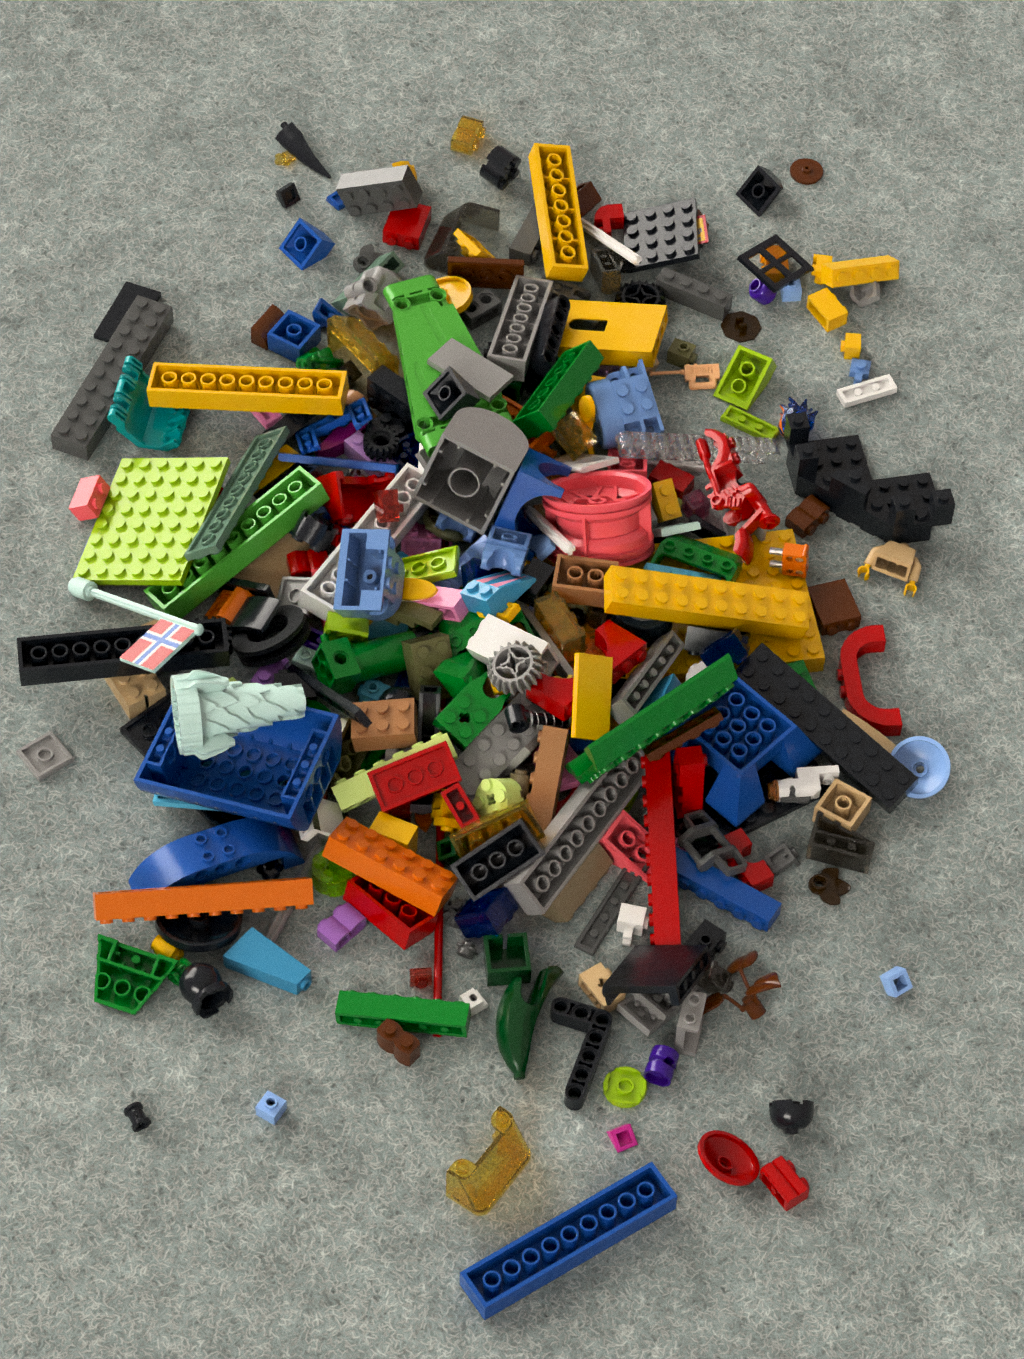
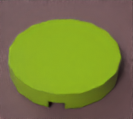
M629 1066L617 1067L606 1075L603 1081V1093L606 1099L614 1106L631 1108L639 1105L644 1100L647 1093V1081L637 1069Z

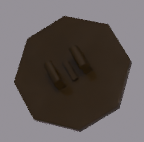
M743 311L727 314L720 325L725 337L739 343L754 340L761 330L757 317Z

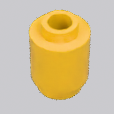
M157 935L151 944V949L154 950L156 955L161 954L176 960L184 956L182 949L170 945L160 935Z

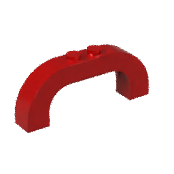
M871 625L860 628L851 633L841 647L838 669H836V679L841 681V686H839L840 698H844L847 711L868 723L884 736H900L902 730L900 709L878 708L871 705L865 699L857 660L865 654L884 652L886 644L883 625Z

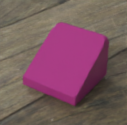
M626 1123L607 1131L617 1153L638 1145L631 1124Z

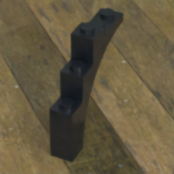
M420 686L418 742L423 741V743L431 740V736L440 732L433 725V722L441 712L442 686ZM434 793L412 801L410 803V812H415L418 815L432 813Z

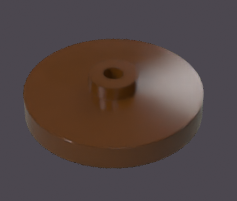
M798 159L792 163L790 175L793 180L800 184L811 185L821 180L823 168L813 159Z

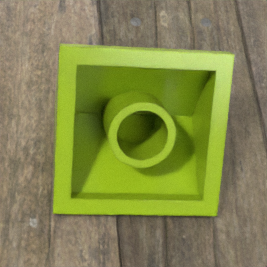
M328 611L323 634H328L330 641L348 637L350 644L365 641L369 635V619L344 618L336 612Z

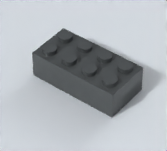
M408 165L341 174L336 187V191L350 216L417 208L423 193Z

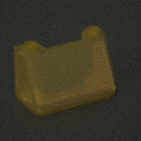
M501 1106L496 1109L491 1117L492 1127L496 1130L492 1135L494 1141L479 1160L474 1164L469 1160L459 1159L446 1171V1196L477 1216H483L490 1212L531 1159L530 1148L513 1115Z

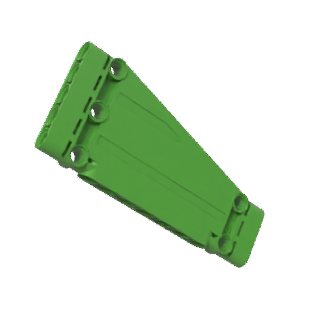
M424 275L390 284L384 288L383 295L393 312L392 317L415 439L422 444L427 455L431 457L451 419L440 421L423 395V392L442 374L429 366L427 359L451 338L479 355L481 353L455 306L452 303H448L446 291L440 288L433 275ZM502 392L491 402L480 397L481 400L474 406L490 410L511 422L513 421L507 409V401L502 398Z

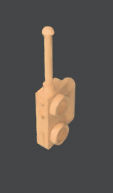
M719 363L686 364L684 369L649 372L651 377L653 375H684L685 382H688L690 390L716 389L717 381L720 380ZM696 378H708L709 382H696Z

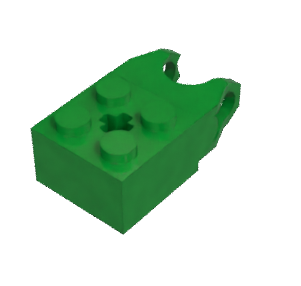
M487 671L481 677L470 681L440 712L433 722V725L443 734H448L451 742L462 752L500 714L504 703L511 696V693L500 695L497 698H490L485 695L483 685L488 678ZM461 717L466 718L467 722L461 723Z

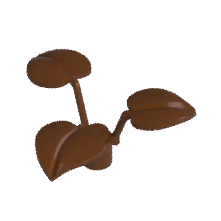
M754 950L747 955L737 958L727 967L728 974H733L739 971L747 988L746 996L742 998V1005L727 994L721 995L720 992H716L707 996L703 1015L717 1008L724 999H727L738 1007L741 1012L746 1011L751 1020L758 1019L765 1014L766 1009L757 997V993L781 987L778 974L776 972L766 974L757 979L754 985L750 987L744 974V968L756 961L758 952Z

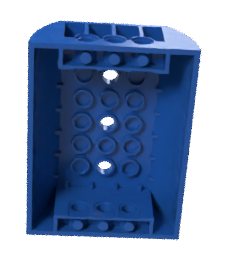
M171 703L133 780L138 789L143 792L298 831L309 829L340 762L342 727L339 714L306 707L305 717L276 721L270 726L259 727L250 732L238 733L237 736L232 737L235 739L234 747H230L209 759L201 760L195 755H180ZM212 761L210 766H202L204 762ZM246 770L251 771L249 775L241 776L242 772ZM284 780H288L287 785H285V786H280V785H279L280 782H282V781H284Z

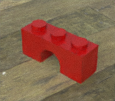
M742 828L724 835L731 845L736 846L743 858L751 854L752 842ZM734 858L726 860L729 867L738 865ZM764 860L756 863L747 862L746 871L737 874L741 882L760 892L773 886L774 874Z

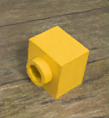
M846 333L845 341L841 340L840 352H844V359H859L861 334Z

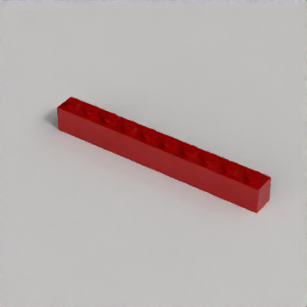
M669 751L665 753L663 758L657 761L653 760L650 762L646 756H641V769H645L646 775H642V788H646L647 795H643V808L647 807L648 814H644V827L649 829V834H645V847L650 848V854H646V866L651 867V873L647 874V886H652V893H648V905L653 906V913L649 914L650 927L654 926V933L650 934L651 945H681L671 754Z

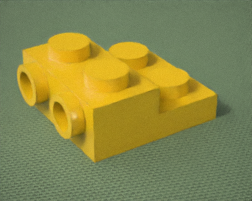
M459 228L453 233L458 238L456 241L457 245L462 249L461 254L465 257L495 258L473 236Z

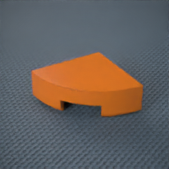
M415 813L417 826L427 833L434 819L430 818L431 813L425 815Z

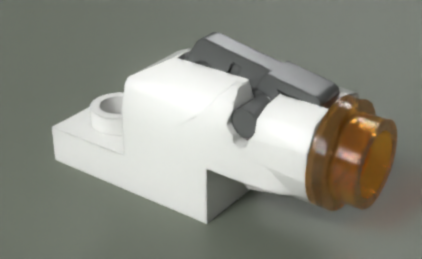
M839 765L798 767L795 779L791 777L783 780H773V782L768 783L769 800L774 799V801L807 804L810 799L819 798L821 784L831 785L835 778L838 779L840 773Z

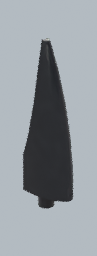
M286 121L281 124L282 130L275 139L296 159L330 179V174L315 157L300 130L293 122L290 124Z

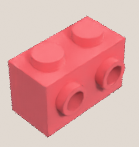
M100 475L81 478L68 509L80 521L98 518L111 487Z

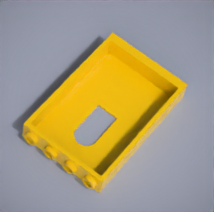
M569 300L570 310L559 347L558 357L564 351L591 340L604 357L600 365L637 367L638 360L642 359L645 367H654L668 323L667 305ZM574 320L608 321L605 331L575 330L569 327V324Z

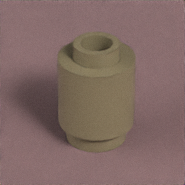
M515 769V772L510 773V778L521 786V798L524 797V801H526V796L530 789V775L527 774V770Z

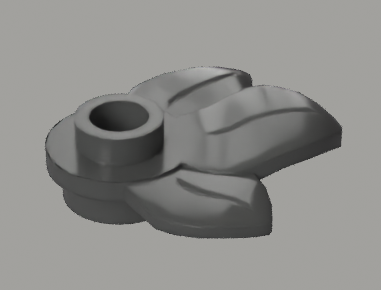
M372 244L365 245L360 249L359 256L354 259L353 267L357 272L362 273L374 260L384 254L375 253Z

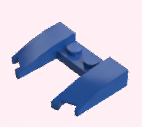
M362 397L345 406L343 416L328 415L294 433L300 452L304 455L321 450L319 439L321 435L326 436L330 434L333 429L347 425L350 420H352L357 431L373 419V414L365 397Z

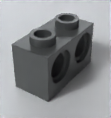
M487 288L482 292L476 293L469 307L459 315L464 324L472 331L500 315L502 312V301Z

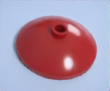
M713 1130L705 1133L699 1140L697 1149L700 1160L707 1171L718 1180L729 1185L746 1186L753 1183L758 1177L760 1166L755 1153L737 1136L725 1131Z

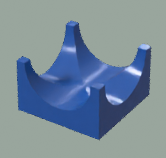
M529 448L504 498L493 526L529 533L532 536L541 534L542 531L524 514V504L538 496H554L561 499L565 489L548 480L546 476L564 475L568 477L572 467ZM529 549L527 560L530 562L535 554L531 549Z

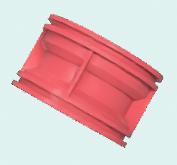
M594 470L586 473H572L568 477L561 476L551 480V482L565 490L561 499L554 496H542L545 518L575 546L576 550L573 551L572 556L618 561L619 566L626 567L644 561L653 554L655 544L651 516L652 485L647 478L625 471ZM556 544V549L547 557L554 564H556L557 554L568 555Z

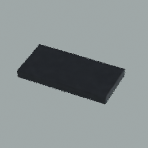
M126 281L94 333V338L108 342L137 295L158 302L161 298V292Z

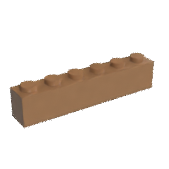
M543 725V730L538 732L537 743H540L539 751L534 753L533 763L536 764L535 772H531L529 784H532L531 793H527L526 796L527 814L524 813L522 817L528 822L538 837L541 836L556 815L571 734L568 729Z

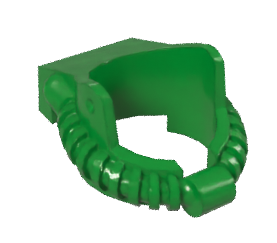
M313 347L305 354L296 358L295 364L297 369L321 368V370H328L344 364L343 359L333 357L329 347H325L322 350Z

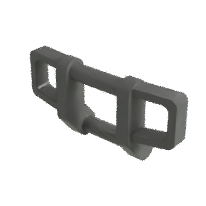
M704 810L684 814L682 822L688 830L677 839V844L687 851L695 861L696 867L700 872L707 871L714 863L727 877L746 871L748 864L736 846L729 843L718 829L717 823ZM701 819L704 823L694 825L691 820ZM712 834L722 848L712 850L702 858L691 843L697 838ZM734 858L738 865L729 867L724 860Z

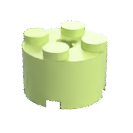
M489 778L481 781L472 803L480 816L485 820L507 821L516 818L521 813L524 797L521 798L520 791L522 789L515 780L511 778Z

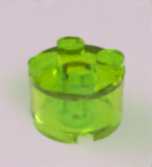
M322 850L313 857V886L319 893L329 895V897L344 895L348 880L355 877V874L322 856L324 850Z

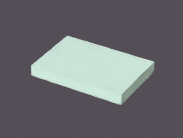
M698 521L684 522L654 528L652 532L654 537H664L699 530L701 526Z

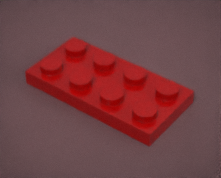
M447 741L367 773L383 813L462 781Z

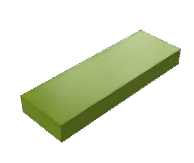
M729 405L720 417V421L770 445L780 434L778 427L732 405Z

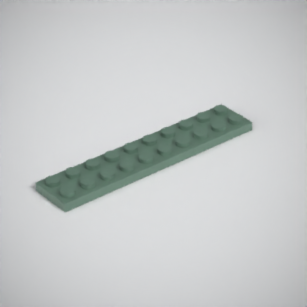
M287 426L254 437L186 550L184 556L187 561L200 560L207 555L218 554L223 549L225 541L230 537V533L237 525L238 519L244 513L247 504L252 500L251 497L259 488L261 480L265 478L267 470L272 466L274 458L286 442V438L290 433Z

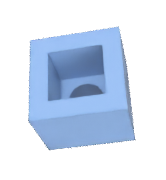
M800 278L780 290L782 302L801 301L802 288Z
M895 966L879 976L888 996L896 998L913 988L906 968Z
M267 1091L255 1107L256 1115L275 1125L286 1111L287 1101Z

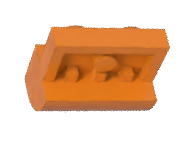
M236 587L234 591L223 589L205 616H208V619H211L212 616L216 617V619L225 618L226 624L230 625L247 597L254 595L241 587Z

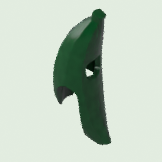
M548 966V968L539 972L527 1003L521 995V977L514 978L501 997L495 1022L496 1039L499 1051L506 1065L514 1073V1080L525 1079V1071L537 1017L551 988L564 973L558 966Z

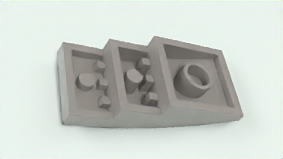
M702 976L692 991L702 992L709 985L710 981ZM632 993L631 996L617 1005L616 1010L649 1037L679 1013L682 1004L680 1006H671L669 993Z

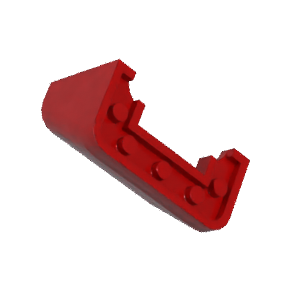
M333 471L316 479L323 485L330 498L324 506L334 523H338V526H345L350 523H357L395 478V473L387 472L380 477L376 475L353 477L344 476L343 471Z

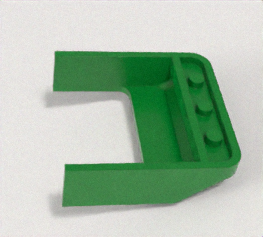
M680 534L670 535L660 543L650 562L660 565L663 557L666 556L724 577L726 581L736 582L743 565L742 559L736 554Z
M520 610L509 624L523 623L527 632L534 635L524 614ZM469 611L461 622L442 620L440 622L438 630L449 635L452 656H456L467 649L469 639L474 636L480 622L484 618L478 617L476 613Z

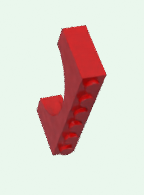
M607 620L595 630L594 645L605 656L613 657L612 684H615L623 675L629 673L632 668L646 659L647 642L611 620ZM541 673L542 679H536L537 685H531V691L526 689V698L565 722L572 716L574 678H555Z

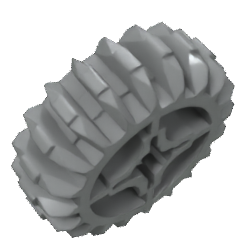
M516 640L513 645L508 642L506 647L500 645V651H494L495 657H489L490 663L487 664V675L490 682L499 692L503 691L506 695L511 692L515 696L518 691L523 695L525 689L531 691L530 686L537 685L536 679H542L541 672H544V661L540 657L541 654L532 644L528 645L525 641L520 644Z

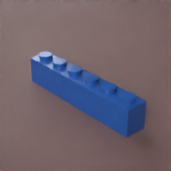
M676 847L677 876L680 888L694 892L702 900L707 899L711 901L718 909H725L731 912L739 920L744 919L748 921L755 929L768 932L780 915L781 902L732 876L727 877L714 866L710 867L707 871L700 872L691 856L686 851Z

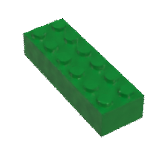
M591 340L562 353L512 421L524 433L527 439L532 437L538 438L546 431L552 432L558 426V421L567 414L566 410L575 403L574 399L576 396L583 392L584 385L591 381L592 374L600 368V363L604 357Z

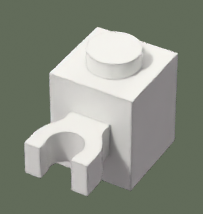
M621 903L616 931L623 932L622 945L631 946L633 935L642 936L643 929H648L649 917L646 916V907Z

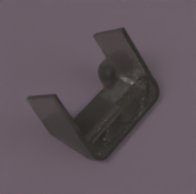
M468 202L446 214L424 257V266L429 270L448 275V256L464 257L460 256L461 246L454 242L456 236L453 233L457 228L460 229L462 223L498 232L500 227V210Z

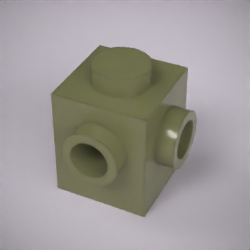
M675 338L667 351L666 363L683 369L686 364H695L698 357L696 345Z

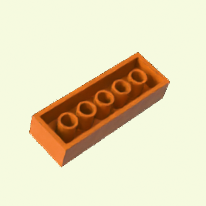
M346 817L330 834L322 853L324 858L434 917L450 899L458 881L457 876L450 870L438 866L431 860L425 859L414 851L397 844L394 840L384 837L375 830L369 829L349 817Z

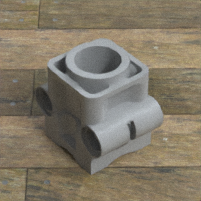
M381 266L364 271L360 280L350 283L344 288V295L348 300L343 311L350 316L358 317L367 328L373 331L381 326L391 325L393 312L383 295V290L390 284L401 282V278L393 271Z

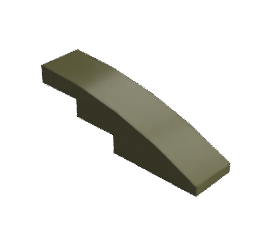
M402 600L398 610L391 617L385 619V621L396 626L402 622L413 628L421 625L432 631L443 619V612L417 602Z

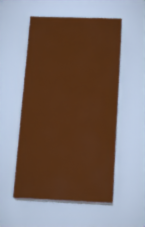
M448 256V276L464 278L469 282L471 288L511 289L515 276H524V260Z

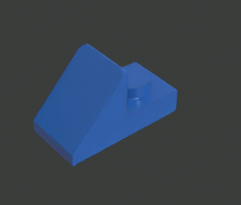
M323 298L319 299L312 312L314 322L320 324L321 328L326 326L338 337L344 334L350 323L345 316Z

